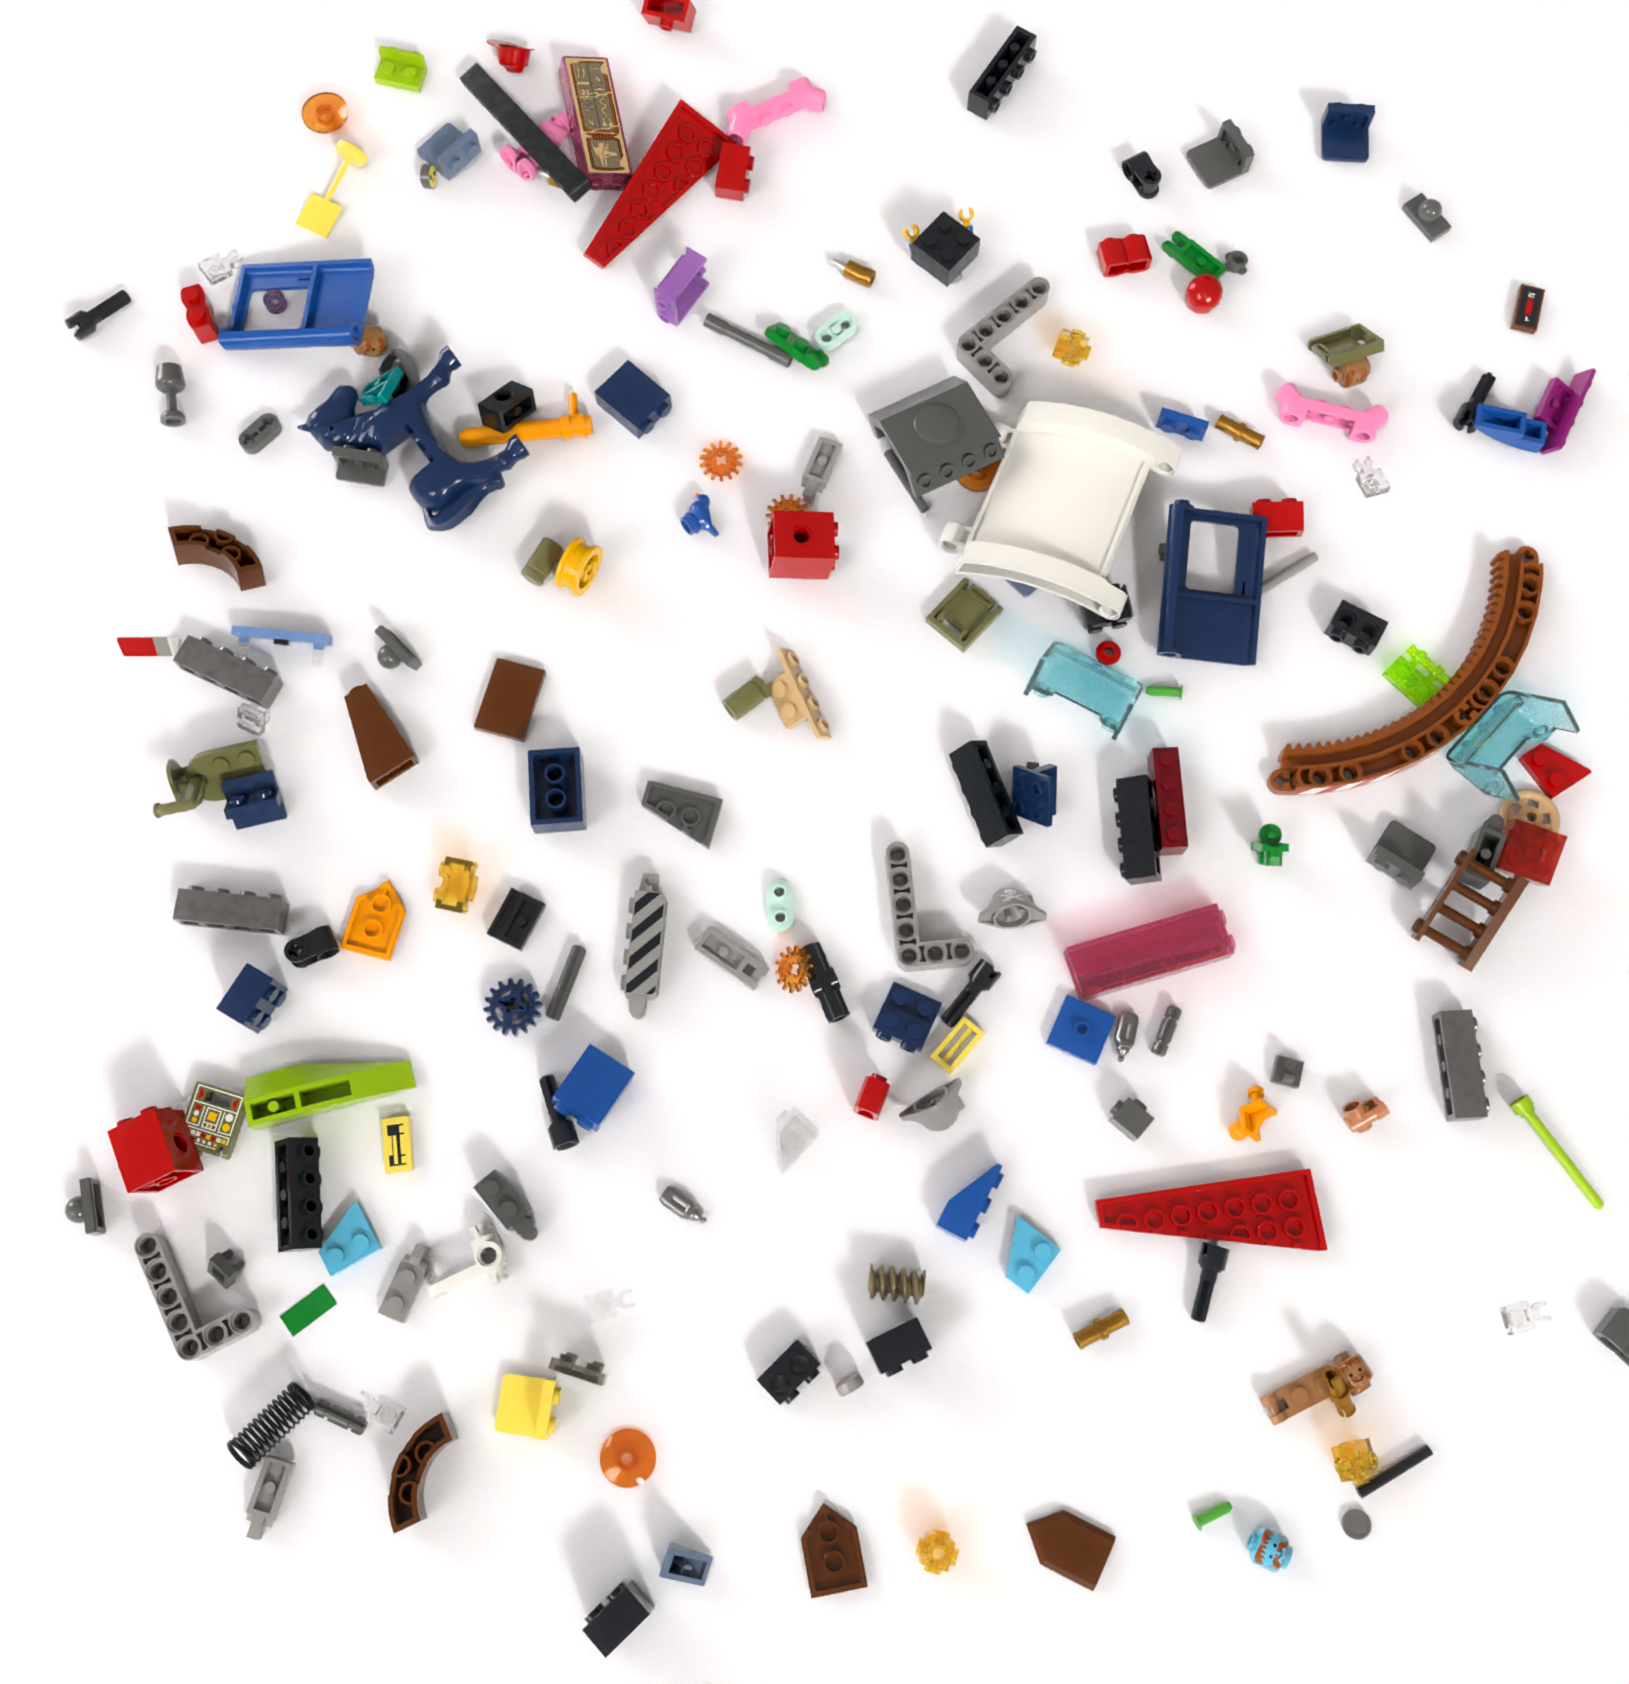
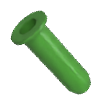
M1154 685L1146 687L1147 695L1180 697V700L1182 699L1183 685L1181 687Z
M1224 1501L1196 1516L1192 1514V1520L1197 1529L1201 1531L1202 1526L1229 1513L1232 1510V1505L1229 1501Z

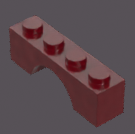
M1178 747L1152 748L1147 757L1149 778L1152 780L1155 793L1159 856L1183 855L1188 848L1179 750Z

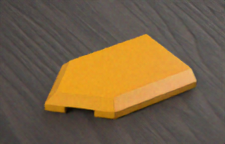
M390 880L355 899L340 944L341 949L391 961L407 911Z

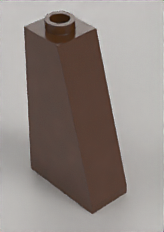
M365 683L362 686L352 688L349 694L344 696L367 780L375 790H378L419 764V761L368 685Z

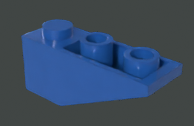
M996 1164L946 1203L935 1227L963 1242L967 1241L968 1237L973 1239L980 1226L976 1220L980 1212L986 1213L992 1201L988 1195L992 1187L995 1189L999 1187L1004 1174L1000 1173L1002 1165Z

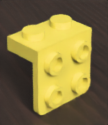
M515 1374L504 1375L495 1420V1430L502 1433L531 1436L534 1439L540 1440L550 1439L551 1434H555L557 1417H554L555 1406L559 1405L561 1401L562 1388L559 1387L560 1381Z

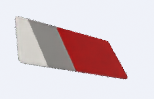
M117 638V642L123 656H175L179 650L180 638Z

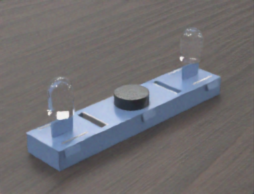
M233 625L231 628V634L238 636L239 642L249 643V639L259 638L274 640L273 644L289 646V641L313 644V649L323 650L324 646L327 645L332 646V636L326 634ZM238 644L237 657L240 659L242 656L247 657L249 646ZM313 652L312 665L314 667L322 665V652Z

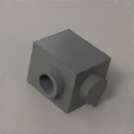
M1128 1097L1124 1102L1120 1099L1109 1111L1113 1116L1108 1121L1134 1142L1143 1134L1155 1118L1146 1111L1147 1107L1136 1098L1132 1100Z

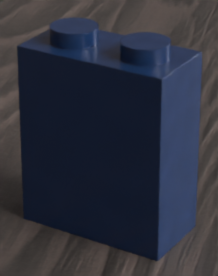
M629 360L594 392L597 404L638 439L644 434H648L653 429L655 423L661 417H666L672 408L670 394Z

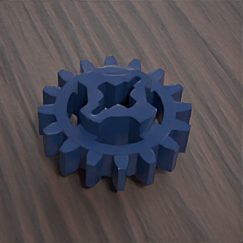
M509 978L507 985L499 981L498 990L490 988L493 994L492 998L485 997L484 999L490 1004V1006L483 1008L485 1013L491 1014L486 1018L487 1022L494 1023L492 1028L496 1032L502 1028L504 1036H507L509 1031H512L513 1035L518 1037L519 1030L521 1029L527 1034V1026L530 1024L536 1027L537 1024L533 1019L542 1016L537 1011V1008L543 1007V1003L536 1001L540 994L538 991L532 992L534 987L531 983L524 987L523 979H519L517 984H515L513 979ZM510 992V994H508L507 996L503 998L501 997L505 993ZM524 993L529 997L530 1006L523 1002ZM516 1003L519 1008L513 1009L512 1012L506 1007L509 1005L513 1006ZM496 1008L503 1012V1021L499 1020ZM526 1017L523 1021L516 1023L517 1020Z

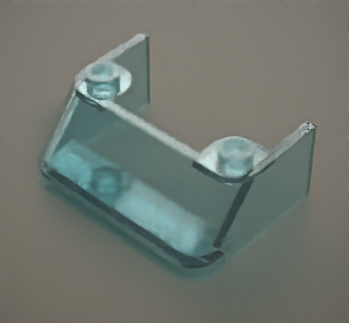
M1053 642L1040 658L1023 694L1028 696L1032 690L1036 695L1043 698L1057 694L1099 715L1102 728L1109 732H1114L1111 739L1116 741L1144 686L1137 680L1063 643Z
M1513 690L1505 691L1498 695L1448 750L1446 758L1452 768L1484 794L1518 802L1520 797L1507 773L1502 768L1527 740L1545 741L1556 729L1578 733L1580 728L1565 700Z

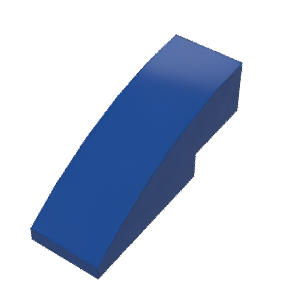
M1478 403L1474 427L1483 434L1506 445L1533 453H1538L1545 445L1547 422L1527 419V413Z

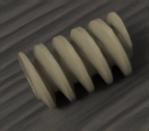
M870 1263L868 1279L870 1299L874 1300L877 1292H880L881 1300L885 1301L888 1293H890L892 1302H896L898 1296L902 1295L903 1303L907 1304L910 1296H913L914 1304L918 1305L921 1297L924 1295L926 1270H923L921 1276L918 1277L917 1270L913 1268L909 1276H907L905 1267H901L897 1275L894 1266H890L888 1272L885 1273L883 1265L880 1264L876 1272H874L873 1265Z

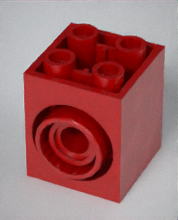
M773 510L767 531L769 578L828 579L830 572L835 569V560L839 559V545H835V537L838 536V522H834V512Z
M157 1106L147 1107L140 1111L141 1115L135 1118L130 1117L120 1120L116 1123L117 1127L107 1131L127 1193H158L204 1171L197 1147L185 1120L184 1110H175L171 1107L162 1109L157 1108Z

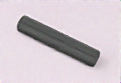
M573 945L546 1012V1016L551 1020L559 1021L586 954V949L582 946Z

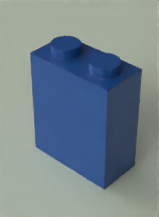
M589 1044L553 1095L552 1104L555 1105L554 1109L564 1116L569 1114L577 1119V1124L587 1131L592 1129L597 1133L632 1082L635 1072Z

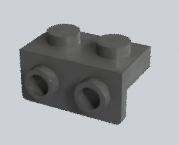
M351 445L333 447L332 456L338 463L337 480L379 487L385 486L389 463L379 450L368 448L367 451L359 450Z

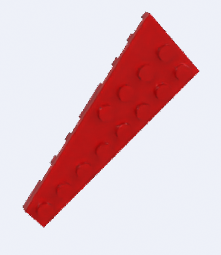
M680 99L588 245L583 256L599 268H605L719 162L723 142L737 143Z
M1311 1169L1094 1201L1099 1229L1311 1251L1328 1250Z

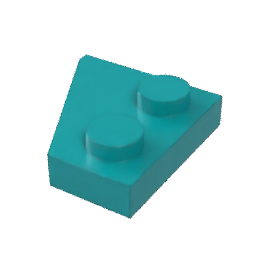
M395 366L364 386L358 401L363 406L387 403L392 393L401 385L399 381L404 372L398 366Z

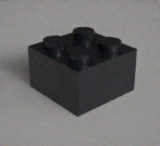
M943 211L912 243L911 260L948 287L978 256L980 238Z
M917 1317L865 1342L879 1374L886 1373L887 1377L904 1370L901 1364L911 1360L912 1364H916L929 1357L927 1351L932 1349Z
M633 1580L627 1585L622 1581L606 1597L610 1602L605 1607L600 1602L584 1619L587 1625L582 1631L605 1658L651 1614L655 1607Z

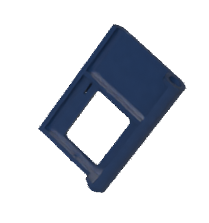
M1184 499L1175 500L1173 504L1169 505L1157 655L1238 666L1256 665L1268 517L1194 508L1190 501ZM1192 522L1234 526L1238 529L1233 593L1228 594L1187 588L1186 575Z

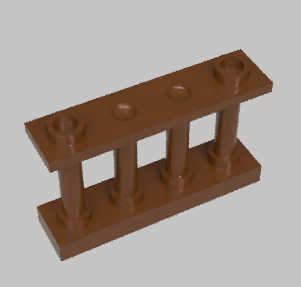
M1468 847L1466 851L1462 849L1456 856L1454 863L1457 865L1424 917H1418L1412 925L1411 931H1413L1411 937L1420 941L1422 936L1425 935L1457 954L1460 959L1458 964L1472 972L1530 881L1516 874L1513 878L1504 877L1473 859L1477 850ZM1466 867L1502 887L1501 890L1504 893L1500 899L1492 901L1459 882L1458 880ZM1453 890L1486 909L1489 914L1486 921L1478 924L1444 904L1450 892ZM1437 912L1471 931L1472 936L1475 937L1471 944L1463 946L1430 927L1429 925Z

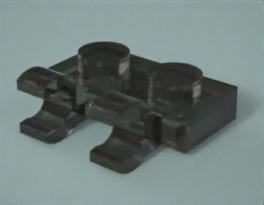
M570 1352L566 1354L561 1353L559 1358L551 1357L549 1369L596 1385L605 1386L609 1375L602 1372L605 1364L593 1361V1363L587 1362L586 1367L576 1364L575 1362L578 1360L579 1355Z

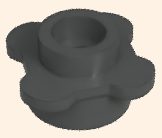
M1238 250L1227 253L1225 255L1226 263L1224 264L1227 268L1226 271L1240 275L1246 274L1247 255Z

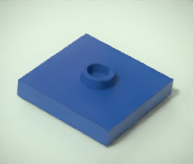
M1066 995L1046 1044L1095 1066L1116 1016Z

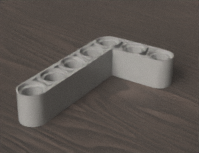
M1043 277L1031 279L958 339L957 360L996 397H1004L1009 393L1013 375L1012 371L990 349L1045 306L1050 284ZM997 380H1002L1005 383H999Z
M892 842L886 849L885 865L898 967L905 972L966 966L970 963L974 954L973 944L969 940L957 938L920 942L910 852L907 845L903 842ZM899 851L904 855V858L900 861H895L891 858L890 854ZM902 876L906 879L907 883L903 886H898L893 882V879ZM901 901L909 904L910 909L905 912L899 911L896 908V904ZM901 927H909L913 934L910 937H903L899 934L898 930ZM958 947H963L967 950L968 956L959 958L955 955L954 950ZM930 950H937L941 953L942 958L937 961L929 958L928 952ZM906 952L914 954L916 960L912 963H906L901 956Z
M144 1233L136 1239L134 1244L135 1253L175 1350L181 1359L187 1361L202 1360L253 1334L259 1329L262 1322L261 1315L255 1309L249 1308L236 1309L203 1326L166 1238L158 1234ZM154 1239L156 1247L153 1252L149 1253L147 1245L149 1241ZM164 1264L166 1266V1274L160 1279L157 1271ZM174 1289L177 1293V1298L175 1302L170 1304L168 1294ZM247 1313L250 1317V1324L244 1329L240 1324V1320ZM182 1315L187 1317V1325L184 1329H180L178 1325L179 1318ZM222 1327L224 1337L218 1342L214 1336L217 1328ZM195 1340L198 1343V1350L194 1355H191L189 1345Z

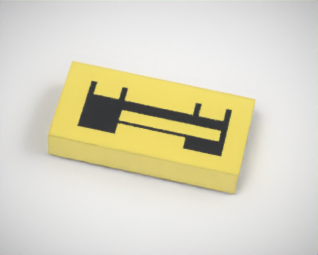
M410 1116L381 1119L385 1173L414 1171Z

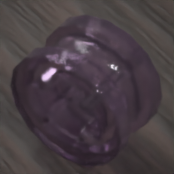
M271 289L263 296V302L270 313L281 314L286 310L287 300L280 290ZM276 299L277 301L279 300V303L274 304L271 301Z

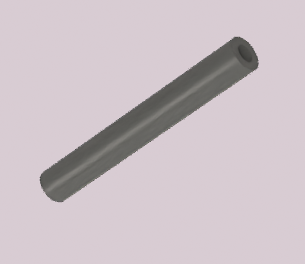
M887 450L884 453L885 458L919 511L925 513L929 510L926 501L922 496H913L904 467L893 450Z

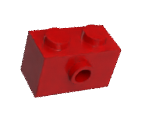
M644 0L641 14L648 24L659 26L662 30L670 32L672 29L691 33L697 10L691 0Z
M722 143L715 182L716 197L743 202L745 193L749 194L751 179H748V173L753 171L755 156H751L750 146Z
M1285 498L1281 502H1271V499H1258L1256 502H1252L1250 515L1268 517L1266 538L1302 536L1304 531V501H1297L1296 498Z

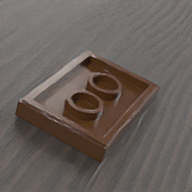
M497 658L474 724V729L524 742L546 671Z

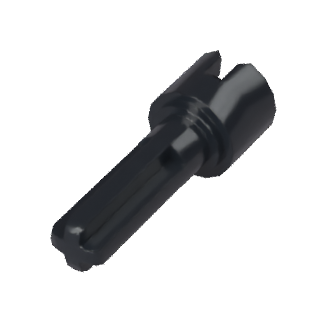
M120 290L88 312L80 310L65 319L64 322L69 329L77 325L79 326L74 337L81 341L96 331L98 323L131 303V298L126 291Z
M1488 372L1481 376L1469 401L1460 406L1453 420V426L1458 431H1461L1464 425L1468 426V434L1475 432L1474 423L1478 403L1484 404L1496 381V377L1492 376V373Z
M981 958L968 974V979L970 980L941 1016L942 1022L952 1028L982 991H989L1002 974L999 971L996 972L994 966Z
M553 1074L542 1076L539 1082L551 1121L548 1134L552 1148L558 1151L572 1148L579 1144L574 1121H570V1119H567L566 1116L554 1109L555 1105L552 1104V1099L558 1089L555 1076Z
M1202 1242L1197 1262L1202 1270L1191 1313L1192 1320L1201 1323L1206 1321L1218 1273L1225 1271L1230 1249Z

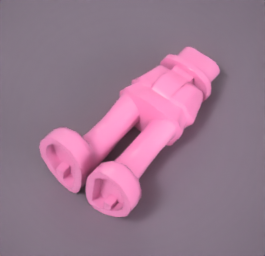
M562 111L559 115L554 114L551 116V119L541 123L539 128L559 148L564 139L571 133L570 128L576 124V121L568 113ZM504 145L499 150L501 159L512 172L515 173L517 171L519 176L525 181H531L535 178L537 174L536 168L539 165L532 157L527 159L529 154L521 146L515 150L510 145Z

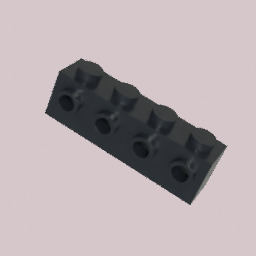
M1018 25L1015 27L970 89L967 103L968 111L985 120L989 118L991 113L995 114L997 112L1001 99L1009 95L1014 81L1022 77L1027 63L1031 64L1037 53V50H1035L1037 35Z
M971 740L950 753L949 757L952 762V768L957 774L962 793L966 797L971 816L976 822L980 838L985 847H1002L1024 834L987 741Z
M1147 774L1116 779L1113 797L1115 803H1118L1119 812L1115 813V820L1121 832V837L1117 840L1119 852L1123 853V862L1120 863L1121 876L1130 885L1162 881L1152 780Z
M288 1137L275 1141L278 1253L322 1248L324 1232L321 1226L323 1205L320 1200L322 1178L319 1173L320 1147L318 1146V1137Z

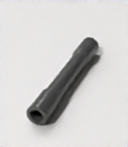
M711 313L707 314L703 323L704 327L720 335H725L767 356L770 360L786 368L791 365L793 357L783 349L768 344Z

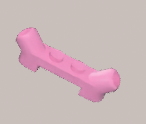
M800 77L788 82L787 92L750 107L747 100L735 104L726 113L730 123L727 135L738 145H744L751 131L756 128L767 126L775 120L788 117L802 109L820 113L826 104V92L823 89L813 87L807 77Z
M1293 383L1281 386L1276 391L1274 398L1281 407L1279 414L1281 422L1300 428L1303 420L1347 430L1349 431L1348 440L1360 443L1373 442L1376 430L1385 426L1388 422V412L1381 405L1377 404L1361 412L1350 409L1347 406H1337L1326 403L1323 400L1305 398Z

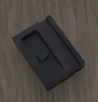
M511 888L489 927L487 935L522 952L543 914L546 904Z

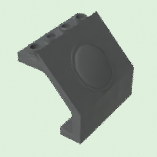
M952 376L868 414L875 437L879 439L886 436L903 464L913 496L920 497L1005 458L999 441L1000 433L969 383L956 376Z

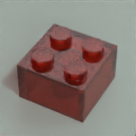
M1519 819L1507 820L1502 833L1507 835L1495 871L1512 877L1515 874L1529 880V883L1538 886H1550L1568 836Z

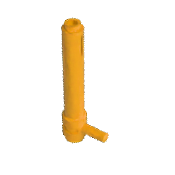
M571 392L568 394L569 415H561L560 418L519 422L504 434L487 426L465 427L459 431V439L461 445L476 447L506 444L515 434L521 442L556 438L571 440L575 436L587 438V435H593L591 415L578 412L577 393Z

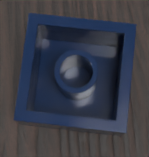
M246 963L216 1009L259 1034L261 1030H264L269 1025L271 1014L275 1008L280 1007L285 1001L288 988Z

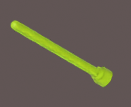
M1525 1094L1512 1102L1509 1107L1515 1115H1520L1521 1118L1525 1117L1595 1209H1602L1604 1202L1535 1114L1534 1102L1529 1095Z

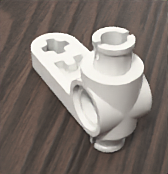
M486 1222L477 1224L478 1227L474 1225L469 1228L474 1238L470 1246L474 1253L476 1264L429 1286L427 1290L431 1299L443 1296L489 1274L492 1285L499 1284L502 1280L505 1281L509 1278L504 1268L508 1264L506 1252L501 1246L496 1232H489ZM494 1248L497 1254L494 1262L487 1264L484 1260V1253L486 1250Z

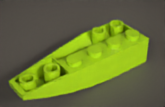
M411 1061L297 1064L246 1078L243 1101L248 1126L259 1131L417 1088Z

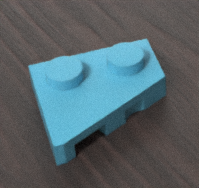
M356 1201L351 1205L322 1248L318 1251L329 1275L332 1277L382 1249L359 1202Z
M1018 1216L1014 1224L1015 1228L1005 1277L1026 1294H1029L1061 1249Z

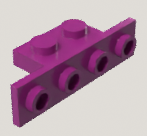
M1594 368L1575 374L1569 387L1558 377L1549 380L1533 415L1534 420L1547 422L1546 431L1548 435L1545 439V445L1540 450L1541 454L1544 455L1558 451L1565 445L1569 431L1575 423L1577 413L1584 403L1583 400L1588 389L1592 385V380L1596 373Z

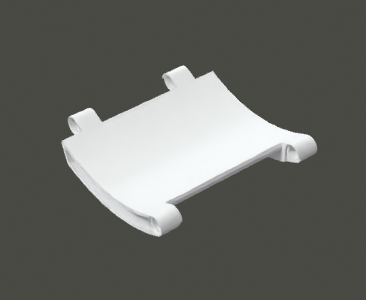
M1029 401L1021 412L1015 429L1000 422H993L1001 435L999 441L1005 458H1002L973 527L967 525L964 527L954 522L947 523L938 546L947 553L961 554L954 569L955 574L982 575L1023 583L1064 597L1104 618L1117 620L1121 615L1128 595L1108 583L1106 578L1149 469L1166 477L1175 475L1183 455V449L1149 429L1111 414L1063 403Z

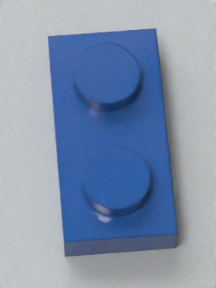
M1162 407L1155 427L1166 433H1176L1185 436L1189 440L1202 441L1209 421Z

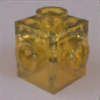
M1063 328L1059 333L1052 357L1060 359L1061 363L1066 366H1079L1082 360L1087 361L1092 348V346L1088 345L1090 338L1086 337V333L1081 330L1072 329L1070 331Z
M1369 1438L1345 1441L1331 1447L1334 1467L1339 1474L1341 1482L1352 1481L1354 1486L1371 1482L1369 1477L1380 1473L1378 1458L1373 1452Z
M934 1529L933 1533L926 1531L924 1538L919 1537L915 1555L919 1556V1563L925 1565L924 1571L940 1575L941 1570L948 1572L950 1565L955 1567L959 1549L954 1548L956 1542L950 1539V1533ZM935 1548L943 1550V1556L940 1559L933 1557V1550Z

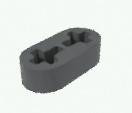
M263 414L239 435V444L247 454H257L279 436L282 431V425L274 414ZM269 423L270 425H273V428L270 429L265 425ZM251 439L253 441L255 440V443L251 444L247 443V441Z

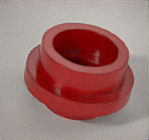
M1103 641L1097 646L1095 655L1101 664L1110 666L1119 661L1121 649L1113 641ZM1109 649L1113 654L1107 655L1104 650Z

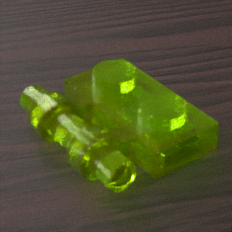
M1412 644L1405 652L1413 659L1409 662L1401 655L1382 676L1416 707H1421L1424 702L1428 701L1440 690L1432 683L1435 679L1444 686L1451 678L1443 672L1445 669L1442 666L1435 665L1426 657L1428 654L1423 649L1419 650ZM1418 664L1430 673L1427 677L1415 668Z

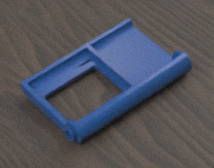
M371 258L242 265L229 326H223L218 333L219 344L226 351L359 346L362 341L374 279L373 261ZM308 289L300 328L244 331L251 295L254 292Z

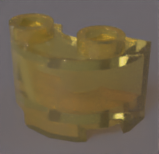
M446 856L445 861H442L439 867V876L443 877L441 887H436L433 894V902H436L435 908L463 914L468 913L469 901H474L477 890L478 877L475 876L476 869L478 868L477 862Z

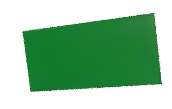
M322 1284L279 1317L294 1337L337 1303L325 1285Z

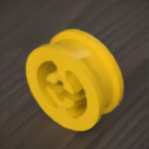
M582 537L575 538L565 550L558 564L555 574V585L561 589L565 587L571 589V593L576 597L584 594L599 570L603 556L602 547L598 545L590 546L587 544L586 539Z

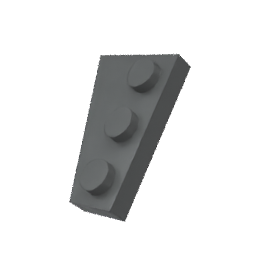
M648 780L641 806L708 850L710 849L723 799Z

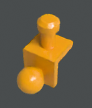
M1252 1086L1247 1091L1251 1103L1239 1107L1240 1121H1234L1228 1129L1230 1137L1236 1141H1243L1248 1136L1256 1142L1261 1141L1260 1127L1263 1122L1270 1117L1278 1115L1277 1110L1263 1099L1264 1089L1260 1086Z

